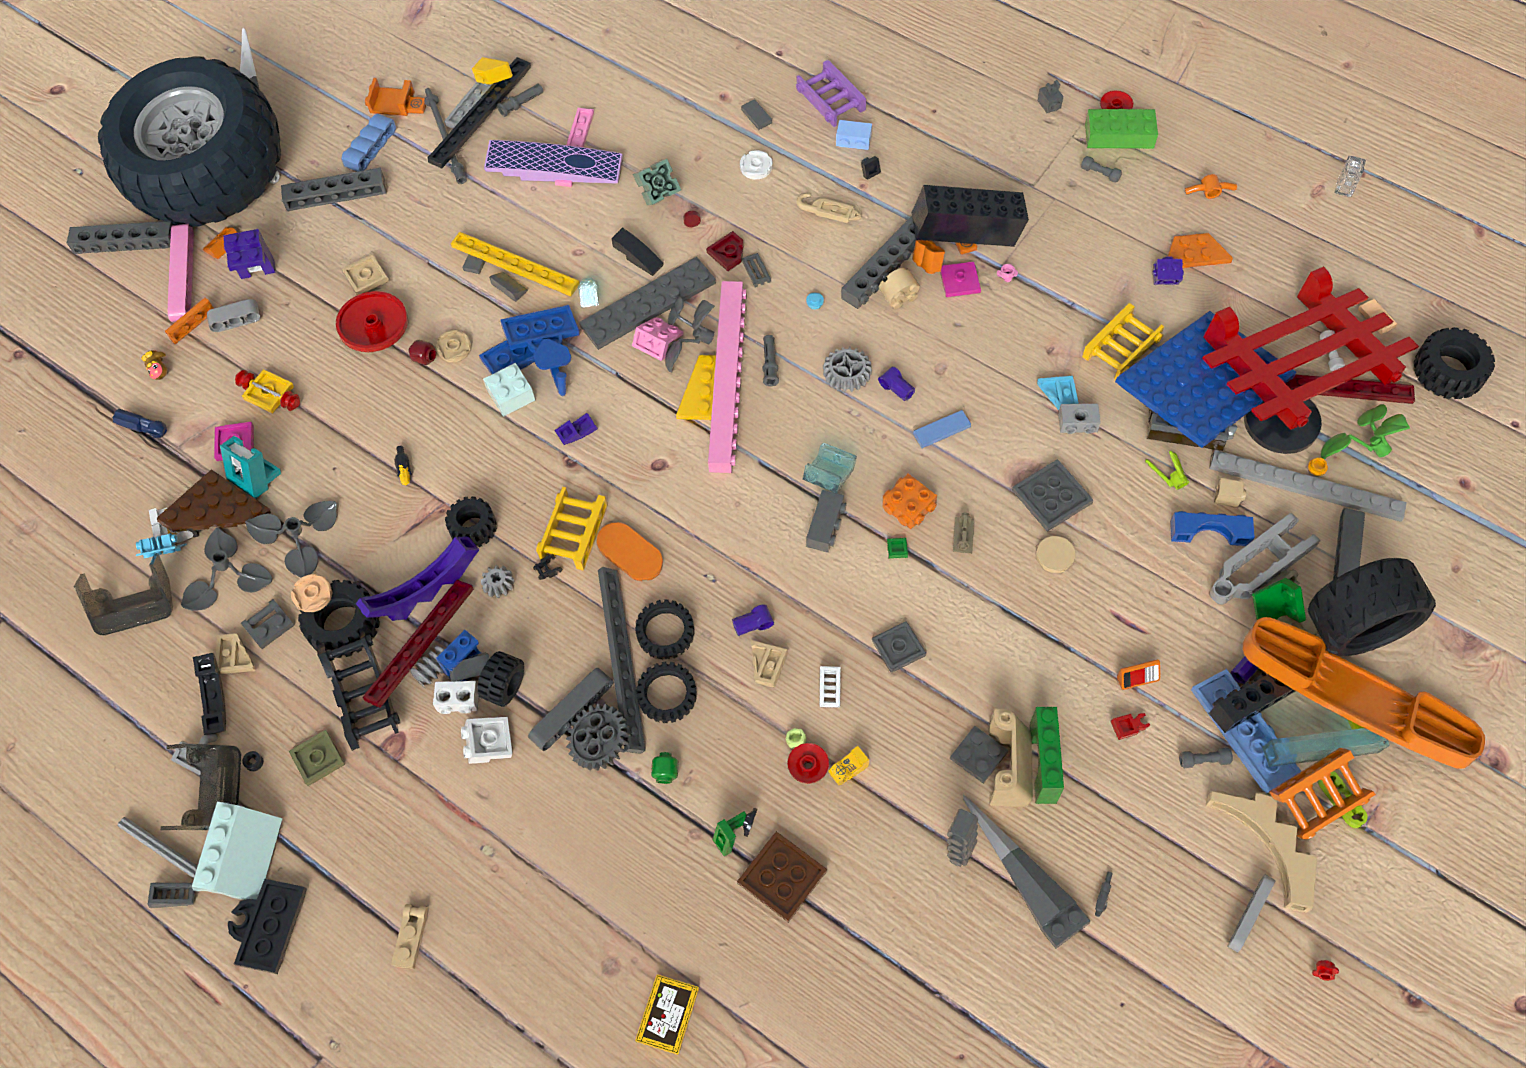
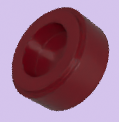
M688 211L683 216L684 224L687 227H696L701 222L700 214L697 211Z

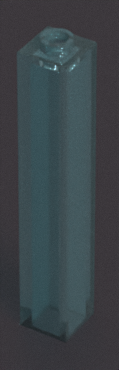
M1366 728L1272 739L1262 749L1269 767L1319 761L1338 748L1350 750L1353 756L1375 754L1381 752L1390 744L1388 739Z

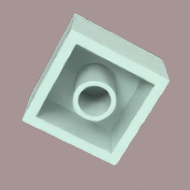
M516 363L483 379L489 395L503 417L535 401L532 388Z

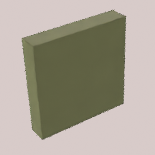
M326 730L289 751L307 786L345 765Z

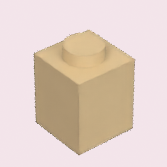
M1220 478L1216 486L1214 504L1238 508L1240 502L1244 501L1246 497V490H1243L1244 482Z

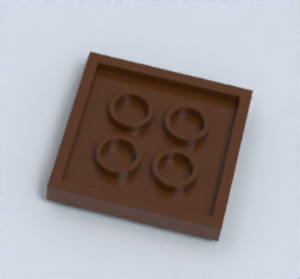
M776 831L738 879L737 884L789 923L827 873V868Z

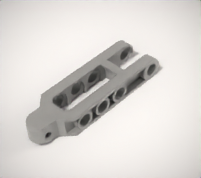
M1292 513L1288 514L1224 562L1223 568L1219 571V579L1210 590V597L1221 605L1227 603L1232 598L1249 599L1253 593L1257 592V590L1313 550L1321 540L1312 534L1306 541L1302 540L1291 548L1281 537L1298 523L1299 519ZM1266 548L1279 559L1278 562H1273L1264 573L1260 572L1249 584L1239 583L1235 586L1229 580L1231 574Z

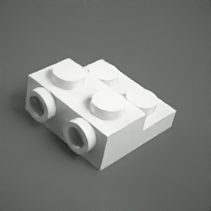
M508 717L467 719L464 727H461V738L466 739V746L463 747V756L468 758L469 764L487 763L490 759L512 757Z

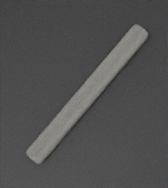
M123 817L118 822L119 828L191 877H195L198 867L196 864L128 818Z

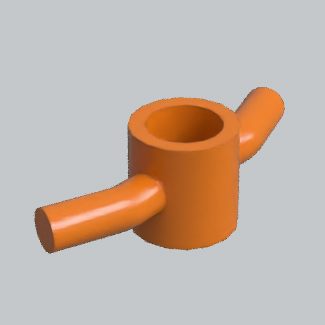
M1211 174L1205 176L1201 180V184L1185 188V193L1187 195L1197 191H1204L1206 198L1213 199L1221 195L1222 189L1235 191L1237 184L1219 182L1217 175Z

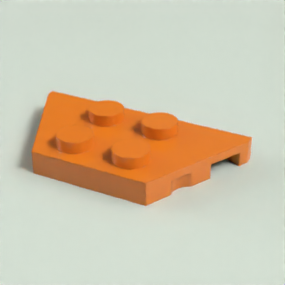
M1209 233L1174 236L1168 257H1173V259H1182L1183 268L1227 264L1233 260L1232 256Z

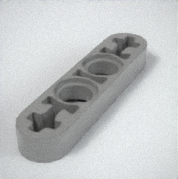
M1266 874L1261 878L1227 947L1238 953L1243 947L1275 883V879Z

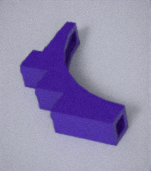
M455 537L434 562L412 579L386 592L359 598L356 605L366 618L388 616L392 621L406 620L417 603L432 602L442 585L454 584L456 580H459L478 553L479 548L469 537Z

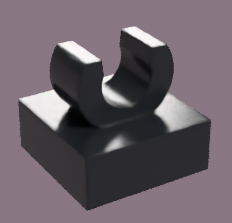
M876 156L861 160L863 177L865 179H870L881 173L879 158Z

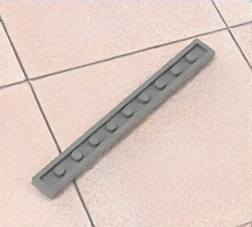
M1215 450L1210 465L1211 470L1399 522L1404 519L1407 502Z

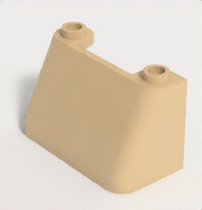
M994 709L989 725V736H995L1002 746L1010 747V770H1001L997 773L994 791L990 793V806L1026 807L1030 804L1033 797L1031 731L1010 710Z

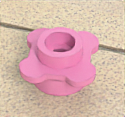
M1004 264L1001 270L997 271V276L1002 277L1005 282H1011L1012 278L1018 275V271L1011 264Z

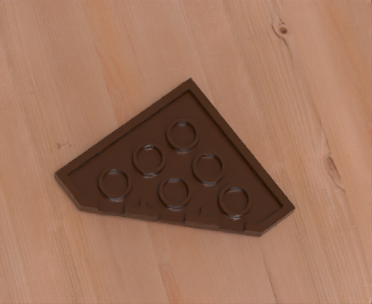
M211 469L157 517V522L171 532H180L181 529L205 530L209 529V527L217 526L229 528L246 524V520L262 514H270L271 511L270 508Z

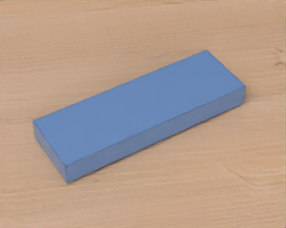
M963 410L914 430L913 435L921 448H924L970 428L971 423Z

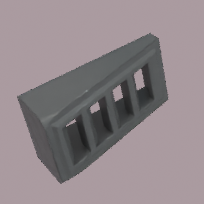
M150 883L147 904L149 908L193 905L195 891L192 889V883ZM185 889H189L188 899H183ZM171 890L170 899H166L167 891ZM176 890H180L179 899H175ZM158 891H162L161 899H157Z

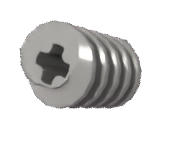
M435 646L436 653L432 651L428 653L430 659L423 657L424 664L417 662L418 670L415 668L410 670L412 676L424 688V682L431 684L430 677L438 678L436 671L444 673L436 660L445 650L444 647Z

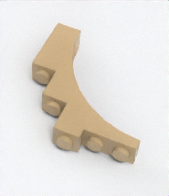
M1212 791L1207 797L1206 806L1224 811L1240 820L1254 831L1274 857L1284 888V908L1304 913L1309 912L1314 905L1317 857L1310 855L1306 851L1295 852L1297 827L1291 826L1290 823L1285 821L1275 822L1277 800L1273 799L1266 792L1255 793L1249 800L1248 797L1242 795L1231 796L1227 795L1224 791Z

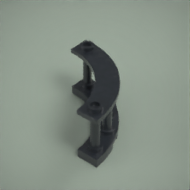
M363 628L359 629L360 640L331 650V648L327 649L325 643L317 645V656L327 678L332 677L331 681L334 687L332 692L338 708L341 707L344 736L352 751L360 748L359 739H361V736L390 725L395 734L399 733L398 724L401 723L397 712L394 713L390 696L381 708L372 705L357 712L350 709L349 702H351V699L364 695L373 683L348 692L343 689L341 683L344 680L343 678L373 667L376 678L381 675L380 667L371 647L374 645L370 634L366 635ZM362 647L365 648L369 660L341 671L340 669L336 670L333 663L335 657ZM386 709L388 718L359 729L355 727V723L359 719Z

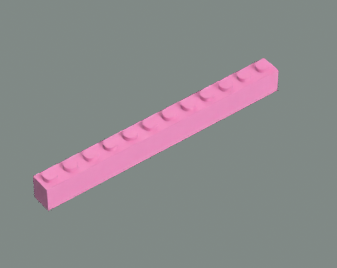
M722 281L708 457L709 472L732 473V466L736 464V455H733V450L737 448V439H734V434L738 433V423H735V418L739 417V407H736V403L740 402V392H737V388L741 387V377H738V372L741 373L742 362H739V358L743 356V347H740V343L744 341V332H741V328H744L745 318L742 317V314H745L746 305L743 303V299H746V289H743V282Z

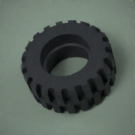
M1456 327L1450 330L1449 328H1444L1433 332L1424 341L1415 356L1414 371L1415 375L1419 376V382L1424 384L1425 389L1428 391H1433L1434 395H1442L1446 399H1451V397H1454V399L1468 398L1480 391L1491 376L1495 367V357L1491 355L1493 353L1491 347L1487 346V342L1484 339L1481 340L1478 334H1472L1467 329L1459 330ZM1441 356L1457 359L1465 366L1467 371L1451 368L1442 360Z
M333 580L330 583L333 592L327 606L316 612L299 610L302 613L298 615L300 630L316 651L317 645L325 643L327 649L331 648L333 650L360 640L359 629L362 628L366 635L370 634L374 638L377 634L375 628H379L380 625L379 617L366 618L362 614L356 603L359 598L369 597L370 594L360 584L356 582L351 583L350 580H343V582ZM342 607L356 609L352 621L344 628L335 631L324 630V623L327 617L336 609ZM362 648L356 649L343 655H345L346 657L352 656L353 652L356 651L357 653H359L360 651H362Z

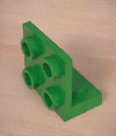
M1287 578L1252 594L1256 620L1263 617L1277 620L1279 617L1286 615L1298 623L1306 620L1301 586Z

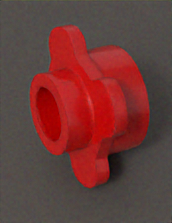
M1328 960L1318 961L1316 963V970L1312 971L1313 976L1325 981L1334 980L1335 975L1339 973V969L1335 967V964Z

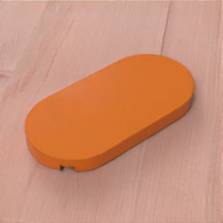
M615 522L605 525L599 531L596 541L600 553L632 579L648 581L660 574L663 567L660 551L629 526Z

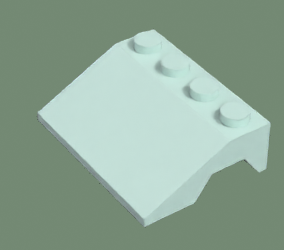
M217 801L192 883V889L194 891L224 894L236 899L257 900L263 881L266 879L282 818Z

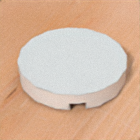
M760 150L750 151L749 154H744L740 160V171L750 179L765 178L773 169L772 158L766 152Z

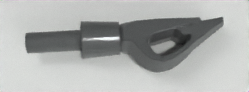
M1107 872L1105 882L1101 885L1095 907V916L1100 917L1107 908L1112 872Z

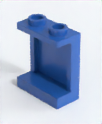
M466 630L436 658L446 677L450 680V671L465 657L481 653L477 648L478 640ZM471 678L464 679V680H460V681H469Z

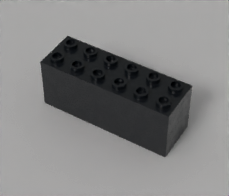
M923 185L911 212L916 240L1014 247L1029 221L1023 192Z

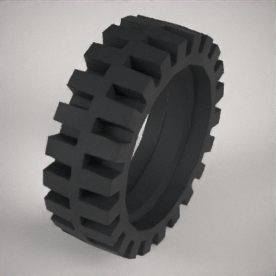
M664 599L662 603L661 600H657L656 604L652 602L649 604V608L645 606L642 609L643 613L640 612L638 619H636L635 631L639 645L645 653H649L653 658L657 656V659H662V657L670 659V656H673V658L678 657V653L682 655L685 652V648L688 650L690 643L693 642L695 631L692 616L687 608H684L681 603L678 605L674 600L670 603L669 599ZM660 614H673L682 620L684 632L677 642L659 646L652 643L646 635L648 622Z
M662 662V665L656 663L653 668H647V672L641 674V679L639 678L638 686L636 687L640 708L644 714H647L648 718L651 720L653 718L656 722L668 723V721H671V723H674L676 719H683V716H687L690 713V709L694 708V702L697 699V689L692 674L689 673L688 669L683 668L680 664L675 665L674 662H670V664ZM667 675L678 677L686 686L687 692L683 702L677 707L667 710L658 709L651 705L647 697V691L653 680Z

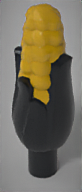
M397 446V455L394 459L397 477L400 478L403 485H408L410 483V475H412L410 460L407 454L404 453V447Z

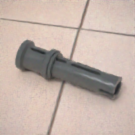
M537 83L515 97L510 96L507 101L497 104L498 111L503 117H506L511 111L518 110L519 106L542 94V86Z
M772 335L763 337L765 363L762 366L765 375L763 384L769 387L776 386L779 383V378L777 377L778 365L775 362V338Z

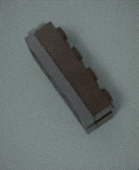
M1151 409L1149 410L1147 439L1200 447L1182 434L1177 427L1172 426L1161 418L1158 413ZM1228 426L1224 432H1220L1215 439L1203 448L1223 451L1227 440L1233 439L1237 426Z

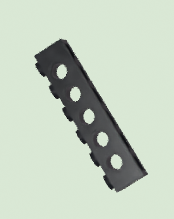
M1263 673L1254 679L1253 683L1250 681L1245 683L1240 688L1241 690L1234 689L1226 696L1227 698L1220 697L1212 704L1214 707L1208 714L1226 733L1296 691L1269 674L1265 676Z

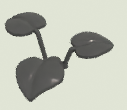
M678 297L670 310L668 324L673 325L678 318L694 329L693 336L695 337V339H678L672 342L665 357L666 368L671 373L673 365L680 354L682 342L699 344L701 341L709 345L713 340L714 331L701 325L704 318L715 307L706 300H702L698 305L693 323L680 316L684 306L683 298Z
M322 501L309 506L303 514L304 519L309 523L303 522V520L299 521L295 517H290L281 528V522L277 516L262 514L246 520V527L253 539L261 544L274 543L277 539V534H282L286 529L288 535L295 538L298 550L294 549L287 553L284 561L285 566L292 574L302 578L312 574L318 564L317 553L312 547L308 546L301 549L298 536L302 533V525L307 527L312 525L317 531H327L332 528L337 518V503L335 501Z
M215 528L207 539L204 548L205 556L214 565L211 568L210 585L208 586L203 581H196L188 585L183 593L181 606L192 611L204 610L212 606L217 599V593L212 590L217 570L225 571L231 568L240 576L237 579L238 587L249 593L257 592L272 582V576L266 568L255 563L244 565L242 572H239L228 559L237 551L236 540L219 528Z

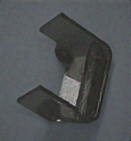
M159 553L154 554L149 564L152 575L149 578L150 590L113 600L111 593L106 589L92 590L85 573L80 574L74 588L95 633L98 635H109L166 619L171 615L173 603L170 580Z
M188 743L167 745L169 750H186L187 763L191 767L201 768L198 809L188 810L183 814L181 826H161L160 831H208L217 801L238 805L241 751L236 746Z

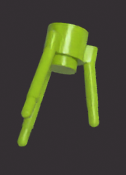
M1169 451L1176 471L1170 474L1171 479L1165 476L1148 459L1145 460L1167 482L1170 488L1174 486L1178 490L1189 484L1179 458L1173 451Z

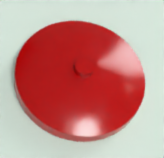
M380 291L365 292L351 298L341 307L336 317V330L342 342L349 348L360 352H376L392 346L403 336L408 325V315L403 303L394 295Z

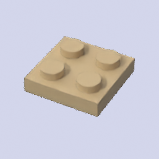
M373 254L342 269L356 295L368 292L389 281Z

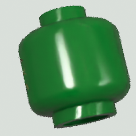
M661 752L659 756L653 758L651 776L656 780V783L671 784L678 777V759L672 757V753Z

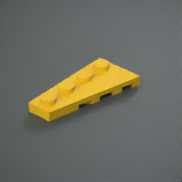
M699 355L677 411L676 419L711 420L716 355Z

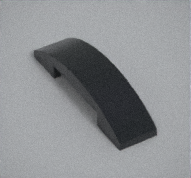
M214 653L193 657L195 676L199 679L204 714L201 716L204 736L225 732V699Z

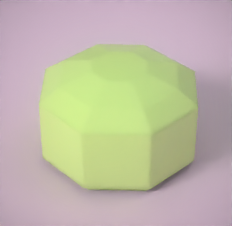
M796 728L788 731L785 738L791 749L806 743L807 740L803 730Z

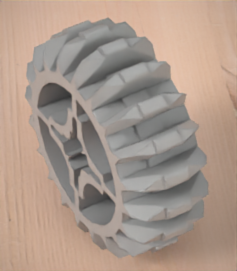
M842 347L840 351L835 349L834 353L830 352L829 357H826L823 364V375L826 378V382L830 383L831 388L836 386L837 391L843 389L845 393L847 389L853 392L854 388L859 390L861 386L865 387L866 382L870 380L872 369L871 361H869L868 356H864V351L858 352V348L852 350L851 347L848 349Z

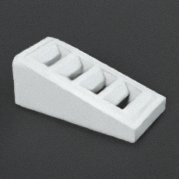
M820 666L819 707L840 708L841 667ZM824 674H836V678H824ZM824 682H836V686L824 685ZM824 690H836V694L824 693ZM824 697L836 698V702L824 701Z

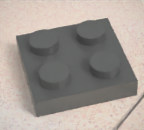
M974 726L950 756V760L984 784L1008 753V749Z

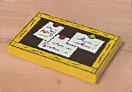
M656 975L635 1041L679 1055L699 987Z

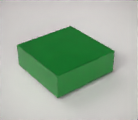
M906 538L887 539L888 559L908 558Z

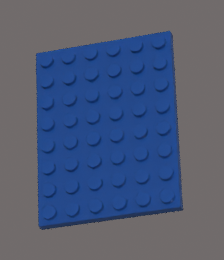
M1211 311L1204 314L1120 374L1115 383L1152 411L1158 413L1169 424L1177 427L1182 434L1201 448L1263 401L1252 388L1236 395L1226 385L1228 381L1240 377L1227 362L1211 369L1202 359L1204 355L1216 351L1203 338L1215 315ZM1238 332V335H1239L1242 339H1243V338H1246V336H1245L1244 334H1242L1241 332ZM1262 347L1254 350L1266 364L1278 359ZM1293 369L1279 375V378L1286 384L1294 378L1296 371Z

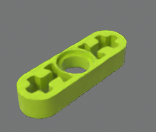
M1334 771L1331 772L1330 778L1333 780L1336 788L1339 787L1338 792L1346 797L1352 795L1339 775ZM1318 780L1319 787L1333 806L1336 805L1323 781ZM1357 806L1344 814L1342 818L1350 827L1359 828L1366 823L1368 816L1362 806ZM1358 814L1360 818L1354 820L1352 816Z

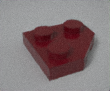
M732 231L707 247L706 251L725 270L730 271L742 262L744 240Z

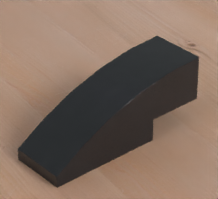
M623 227L611 238L615 249L625 254L628 261L653 276L664 265L655 253Z

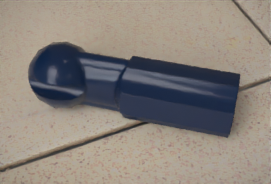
M122 409L116 410L113 416V423H116V425L138 432L149 433L154 438L163 437L167 432V427L162 421L149 420L141 415Z

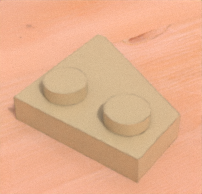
M237 633L217 635L215 658L220 674L255 671V666Z
M752 640L755 682L775 688L788 651L784 648Z

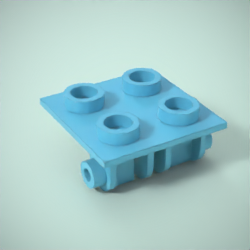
M171 533L161 537L157 536L156 539L155 537L140 539L139 542H136L137 550L140 549L141 553L136 554V556L143 555L144 558L161 555L162 551L163 554L181 551V547L187 544L175 545L177 536Z

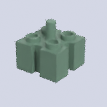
M668 159L660 160L650 165L649 168H644L633 174L638 187L643 186L645 190L641 194L647 205H653L663 200L664 197L681 191L677 179L670 176L673 170Z

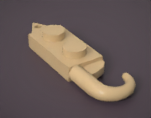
M808 193L802 194L797 198V205L800 209L816 213L818 216L845 223L861 219V215L851 205L824 198L817 199L812 205L802 202V199L811 197V194Z

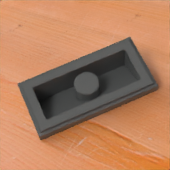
M504 272L489 277L493 286L515 302L528 291Z

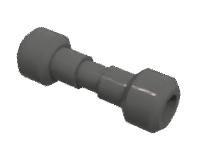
M1084 157L1081 163L1082 169L1098 171L1109 177V180L1114 183L1118 182L1121 178L1122 170L1104 167L1094 162L1092 157Z
M1219 748L1217 752H1209L1208 754H1193L1191 751H1184L1179 755V762L1183 768H1193L1195 764H1203L1204 762H1219L1221 765H1229L1233 761L1232 751L1229 748Z

